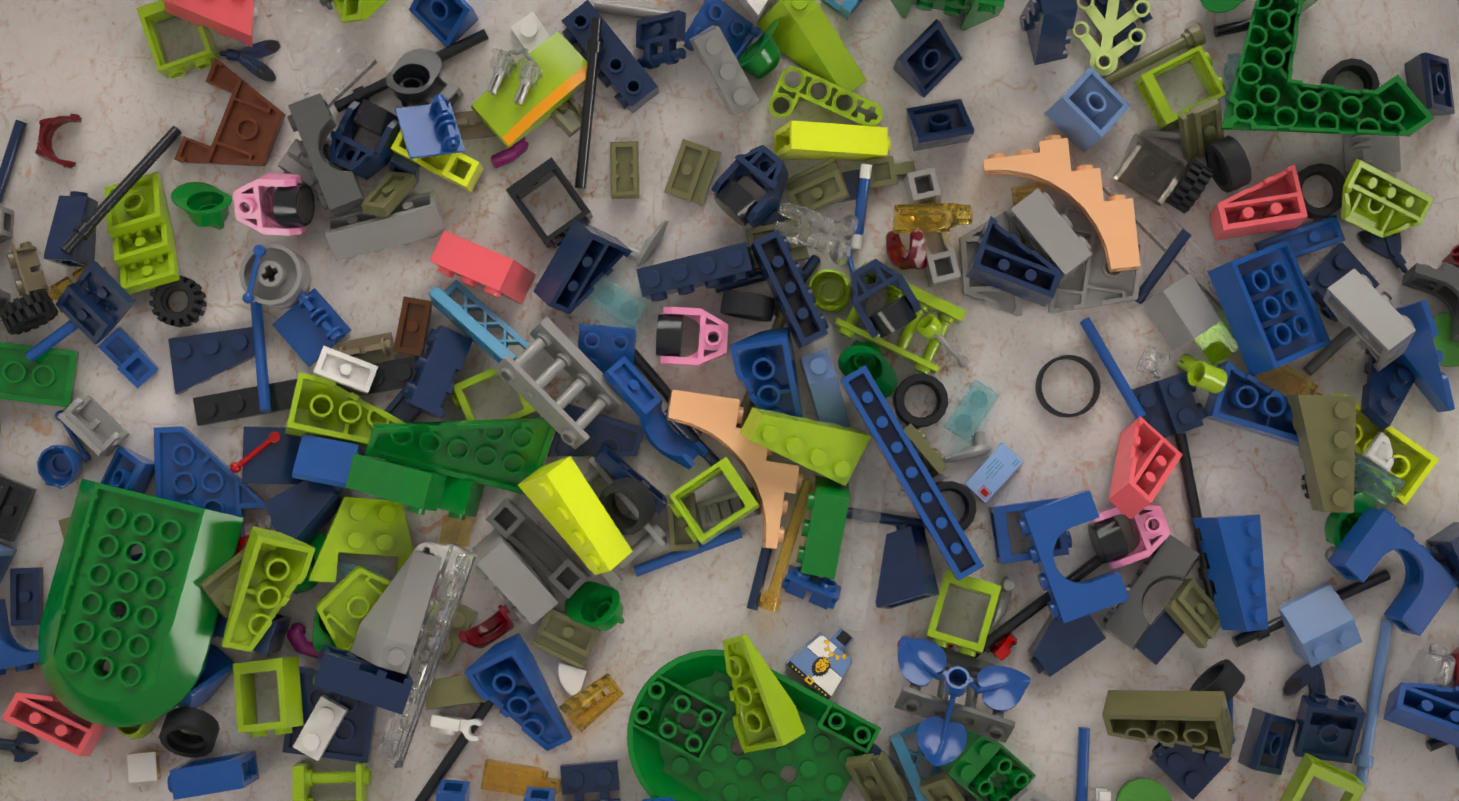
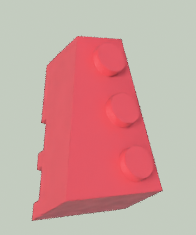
M163 0L167 13L198 26L203 25L218 31L220 35L230 36L252 47L255 0Z
M1295 164L1274 176L1264 179L1261 183L1218 203L1209 214L1215 241L1298 228L1308 215Z
M443 231L430 259V262L439 266L437 270L439 273L453 278L454 274L461 277L460 281L473 288H476L478 284L484 287V292L496 298L502 295L520 304H523L536 276L535 273L515 260L447 231Z
M1141 416L1120 433L1108 499L1129 519L1152 503L1183 455Z
M16 692L2 717L3 720L78 756H91L106 726L78 717L68 710L57 697Z

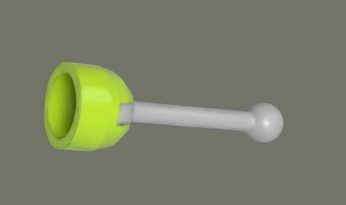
M929 314L922 318L917 325V331L926 339L937 338L958 360L960 367H967L969 364L968 358L961 356L941 335L942 324L935 315Z

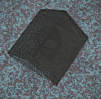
M1135 133L1113 178L1158 206H1161L1187 171L1181 160Z

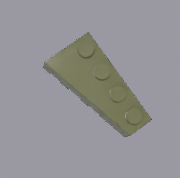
M1286 395L1288 405H1291L1292 422L1299 440L1300 447L1298 449L1300 458H1303L1306 471L1304 475L1312 510L1354 513L1356 396Z
M1108 690L1102 716L1109 736L1141 742L1153 739L1162 743V746L1174 748V744L1193 747L1192 752L1204 754L1205 750L1220 752L1219 757L1230 759L1234 730L1224 691Z

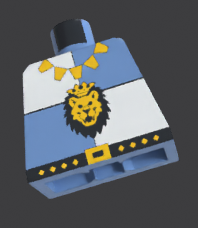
M842 628L836 632L831 640L820 632L786 661V664L821 695L830 699L852 662V659L843 651L854 638Z

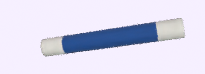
M861 164L850 248L862 249L872 165Z

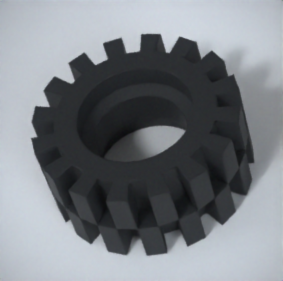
M1192 159L1175 180L1165 198V202L1186 214L1205 190V186L1213 175V170Z
M179 275L180 280L155 287L157 288L156 291H151L150 293L153 300H149V304L154 307L151 311L153 315L158 316L157 319L159 321L182 328V326H192L191 322L197 323L199 321L197 317L204 315L205 311H202L203 306L207 307V302L203 300L206 297L205 292L201 291L202 287L195 283L196 281ZM176 291H183L188 297L187 307L180 312L172 311L168 303L170 295Z
M40 290L38 293L37 291L32 292L30 295H22L23 297L21 298L17 297L13 299V302H8L5 304V307L0 308V317L8 333L11 335H18L22 332L26 333L33 328L37 329L40 325H45L48 321L53 320L59 313L48 291L44 292V290Z

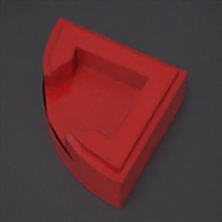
M1012 633L1008 634L990 652L997 659L1004 660L1011 653L1009 649L1017 644V638Z

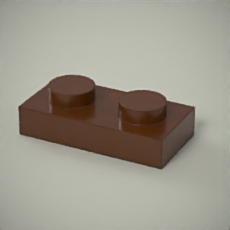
M403 297L393 352L413 356L424 354L433 307L432 301Z

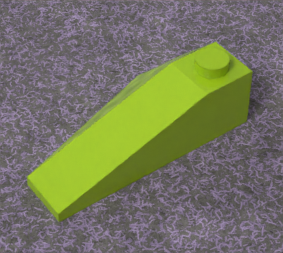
M779 0L757 23V27L763 33L774 20L778 19L779 22L772 37L777 43L780 52L812 74L852 92L867 81L815 0Z
M299 372L285 434L302 437V434L366 447L373 424L405 422L379 407H374L353 392L350 393L341 388L334 381Z
M252 527L243 555L222 647L248 652L253 651L271 626L276 614L290 600L289 596L297 585L301 584L306 578L315 547L281 532Z
M747 634L723 640L727 674L732 678L733 690L729 692L730 701L735 702L736 708L733 724L743 752L748 753L784 746L803 735L805 730L795 704Z

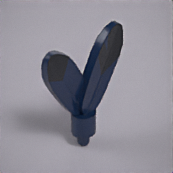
M264 40L253 44L252 47L248 46L242 50L227 49V51H220L219 54L226 57L227 60L240 62L247 70L263 81L274 82L276 76L273 70L258 59L276 53L280 49L281 43L276 40Z
M1361 231L1357 234L1359 241L1366 248L1382 257L1390 259L1396 269L1400 268L1403 273L1408 271L1405 266L1407 262L1401 255L1400 232L1384 237V239L1368 231Z
M1322 662L1313 667L1306 664L1295 672L1285 682L1283 694H1296L1307 684L1310 696L1312 692L1326 694L1323 672L1320 667Z

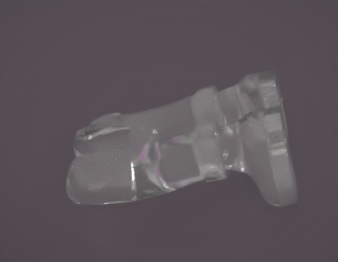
M787 203L780 204L778 213L798 221V224L794 226L786 222H775L774 231L779 230L782 237L786 236L789 241L815 249L821 253L825 251L835 264L842 266L846 263L851 252V244L846 241L852 238L857 229V216L847 214L841 220L834 221L833 218L825 217L804 206ZM808 227L819 230L820 232L825 234H830L840 240H831L827 236L819 235L817 233L810 231Z

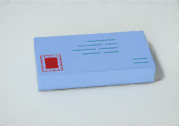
M1001 443L964 485L982 502L986 503L1018 469L1023 461L1004 443Z

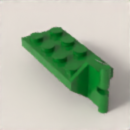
M0 342V399L68 407L72 403L79 352L51 348L31 362L25 353L34 346Z

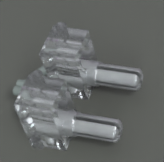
M497 47L492 49L493 56L490 65L494 73L487 89L489 94L496 95L504 76L510 77L512 69L517 67L513 54L520 55L524 52L526 59H519L520 66L516 73L520 86L513 100L515 104L523 105L529 88L531 86L536 87L539 78L543 77L540 65L535 63L533 57L529 56L528 49L521 47L518 51L509 50L508 52Z

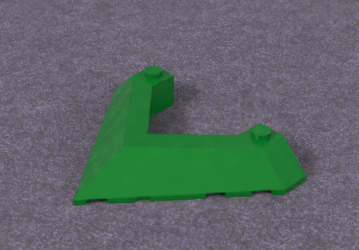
M1318 0L1255 1L1221 130L1410 137L1435 119L1398 74L1376 90L1362 89L1361 91L1344 89V86L1323 83L1320 85L1307 84L1301 80L1292 79V65L1296 51L1299 17L1303 11Z

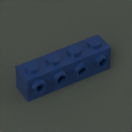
M588 0L561 20L565 29L562 31V34L571 45L576 43L582 50L580 54L586 61L588 58V52L585 51L586 40L590 38L591 18H602ZM603 19L601 33L603 51L599 53V73L597 77L606 88L611 86L617 93L614 98L624 110L628 107L634 113L659 93L658 86Z
M777 230L753 241L750 248L798 348L800 349L824 338L828 334L826 330L829 328L824 315L822 313L819 314L815 307L816 298L810 287L806 288L802 279L804 273L800 264L794 262L790 254L792 248L786 236L782 237L780 231Z
M747 242L636 269L642 297L651 299V302H658L668 299L669 294L677 292L679 296L694 293L695 288L706 286V289L722 286V281L733 279V282L747 280L750 278V274L757 273L751 246Z

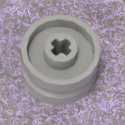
M274 243L262 244L266 248V254L261 257L252 293L254 300L269 308L280 310L291 308L299 302L297 297L303 292L308 293L312 280L310 268L302 256L287 247ZM253 249L247 253L241 262L239 272L241 286L245 292H247L256 256Z

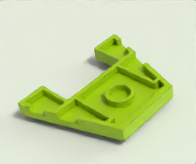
M343 497L324 544L318 553L317 560L308 576V581L336 583L338 553L396 557V575L414 551L403 504L390 500Z
M357 565L316 605V609L337 648L351 651L361 621L369 613L392 580ZM431 598L429 599L423 621L439 607L438 603Z

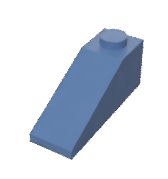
M828 349L800 357L799 362L818 421L850 427Z

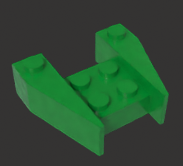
M891 0V2L903 19H906L911 5H916V8L922 11L942 10L945 15L958 17L961 14L963 17L960 30L965 31L999 16L1004 7L1005 0Z
M355 453L345 486L346 488L408 505L407 511L424 515L425 510L437 511V509L449 511L448 517L465 520V516H477L484 489L483 484Z

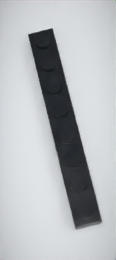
M417 357L373 364L378 366L368 394L336 383V385L358 396L403 389L408 380L412 381L417 372L413 370ZM297 379L269 384L271 411L266 413L260 412L257 386L193 398L197 426L290 410Z

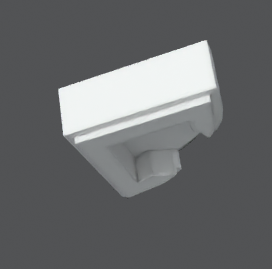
M1378 432L1362 456L1389 472L1394 463L1391 442L1384 433Z
M560 662L558 674L563 688L570 695L579 698L587 670Z

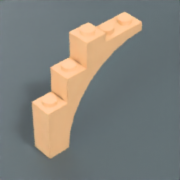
M1061 135L1044 137V141H1039V153H1034L1032 149L1017 151V155L1005 157V153H994L988 155L989 159H983L984 176L1009 175L1027 178L1049 186L1068 198L1084 213L1096 230L1105 251L1109 273L1139 269L1140 257L1133 198L1126 199L1125 195H1114L1108 197V201H1104L1100 168H1093V165H1081L1076 167V171H1071L1068 138H1061Z
M672 389L667 420L688 425L709 435L723 445L741 464L753 484L760 503L763 522L762 548L777 549L778 544H782L784 538V527H780L781 516H786L788 499H784V494L794 495L796 494V489H801L803 473L799 472L800 466L766 461L767 456L771 457L772 451L750 441L740 433L742 428H736L737 423H742L744 407H739L740 399Z

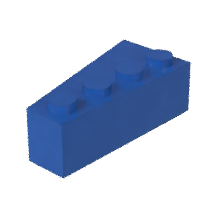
M1228 361L1217 364V368L1227 373V383L1221 392L1217 394L1209 392L1204 409L1206 419L1300 447L1297 432L1293 427L1291 405H1288L1287 397L1283 396L1284 394L1259 382V379L1239 370L1236 368L1237 366Z
M1260 514L1193 518L1195 528H1200L1203 539L1199 541L1201 551L1206 553L1210 568L1206 569L1208 578L1215 585L1216 592L1213 594L1222 630L1249 632L1268 629Z

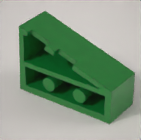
M815 476L813 493H808L806 509L810 510L808 520L804 519L801 536L805 537L804 546L798 547L796 559L797 563H801V573L835 579L850 501L849 481L844 486L827 477Z

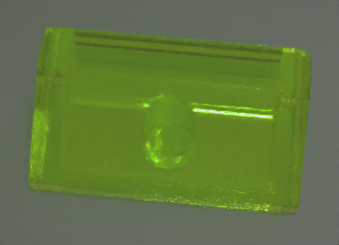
M1222 320L1194 339L1212 366L1239 350L1235 338Z

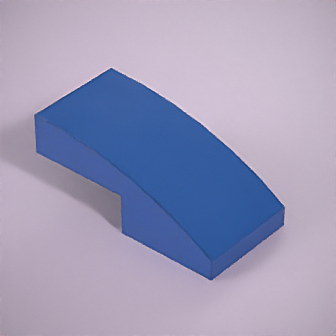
M121 326L97 346L118 366L117 369L137 389L159 370L153 360Z

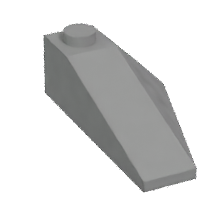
M417 550L411 553L383 594H381L369 613L361 621L351 653L378 667L403 674L407 673L441 564V557Z

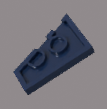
M568 404L563 410L576 422L587 409ZM599 413L584 429L590 438L577 449L565 443L560 434L555 431L547 457L596 456L597 451L603 445H606L618 456H637L644 432L640 426Z

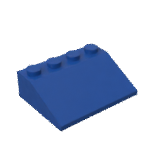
M1288 239L1207 271L1250 375L1254 376L1276 369L1332 344Z

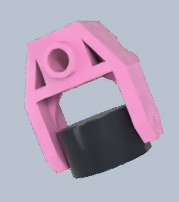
M270 172L233 191L236 220L264 235H301L302 232L307 231V225L311 223L314 216L315 199L313 191L307 184H297L302 183L301 175Z
M663 307L664 315L658 314L656 356H660V364L699 367L727 356L729 324L701 308ZM683 317L693 319L700 326L699 348L688 357H680ZM710 335H717L719 340L715 343L708 340Z
M1148 505L1131 519L1126 516L1137 547L1131 553H1128L1123 532L1113 517L1118 514L1125 515L1116 506L1099 511V518L1091 520L1094 523L1088 524L1089 537L1097 556L1102 563H1107L1109 569L1112 570L1149 557L1171 533L1161 506ZM1149 521H1151L1152 524L1150 528L1148 527Z

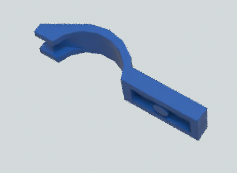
M625 356L602 375L640 418L644 435L650 444L662 455L690 470L695 465L693 460L698 455L703 457L709 452L699 440L692 441L683 438L671 428L663 415L661 406L663 399Z

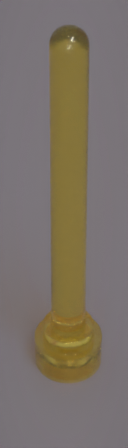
M810 479L802 481L769 589L765 590L764 595L761 594L757 605L772 612L779 613L782 605L779 592L806 509L808 493H811L813 483Z

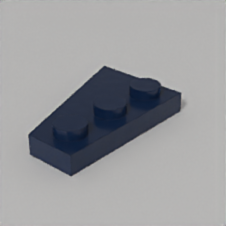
M252 327L168 339L176 395H180L193 386L202 384L226 370H230L255 358Z
M1366 348L1369 362L1364 365L1367 383L1362 388L1360 411L1383 431L1391 425L1415 379L1406 368L1400 366L1395 360L1378 372L1373 366L1377 361Z

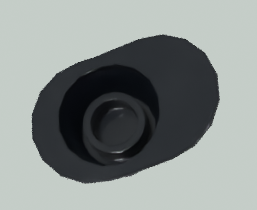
M416 49L405 53L387 75L386 84L401 101L403 107H408L411 103L423 102L428 98L432 84L442 69L441 58L431 50Z

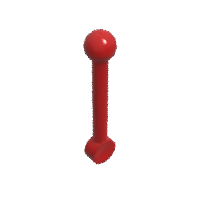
M271 432L269 439L239 462H233L230 465L231 472H240L241 467L272 443L279 442L281 435L278 432Z

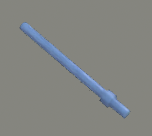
M1381 619L1360 753H1356L1354 764L1357 765L1356 776H1358L1365 787L1367 785L1369 768H1373L1374 757L1371 755L1393 628L1391 621Z

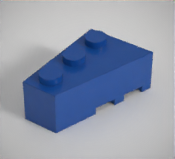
M1401 682L1388 695L1383 719L1459 747V686L1445 688L1434 684Z

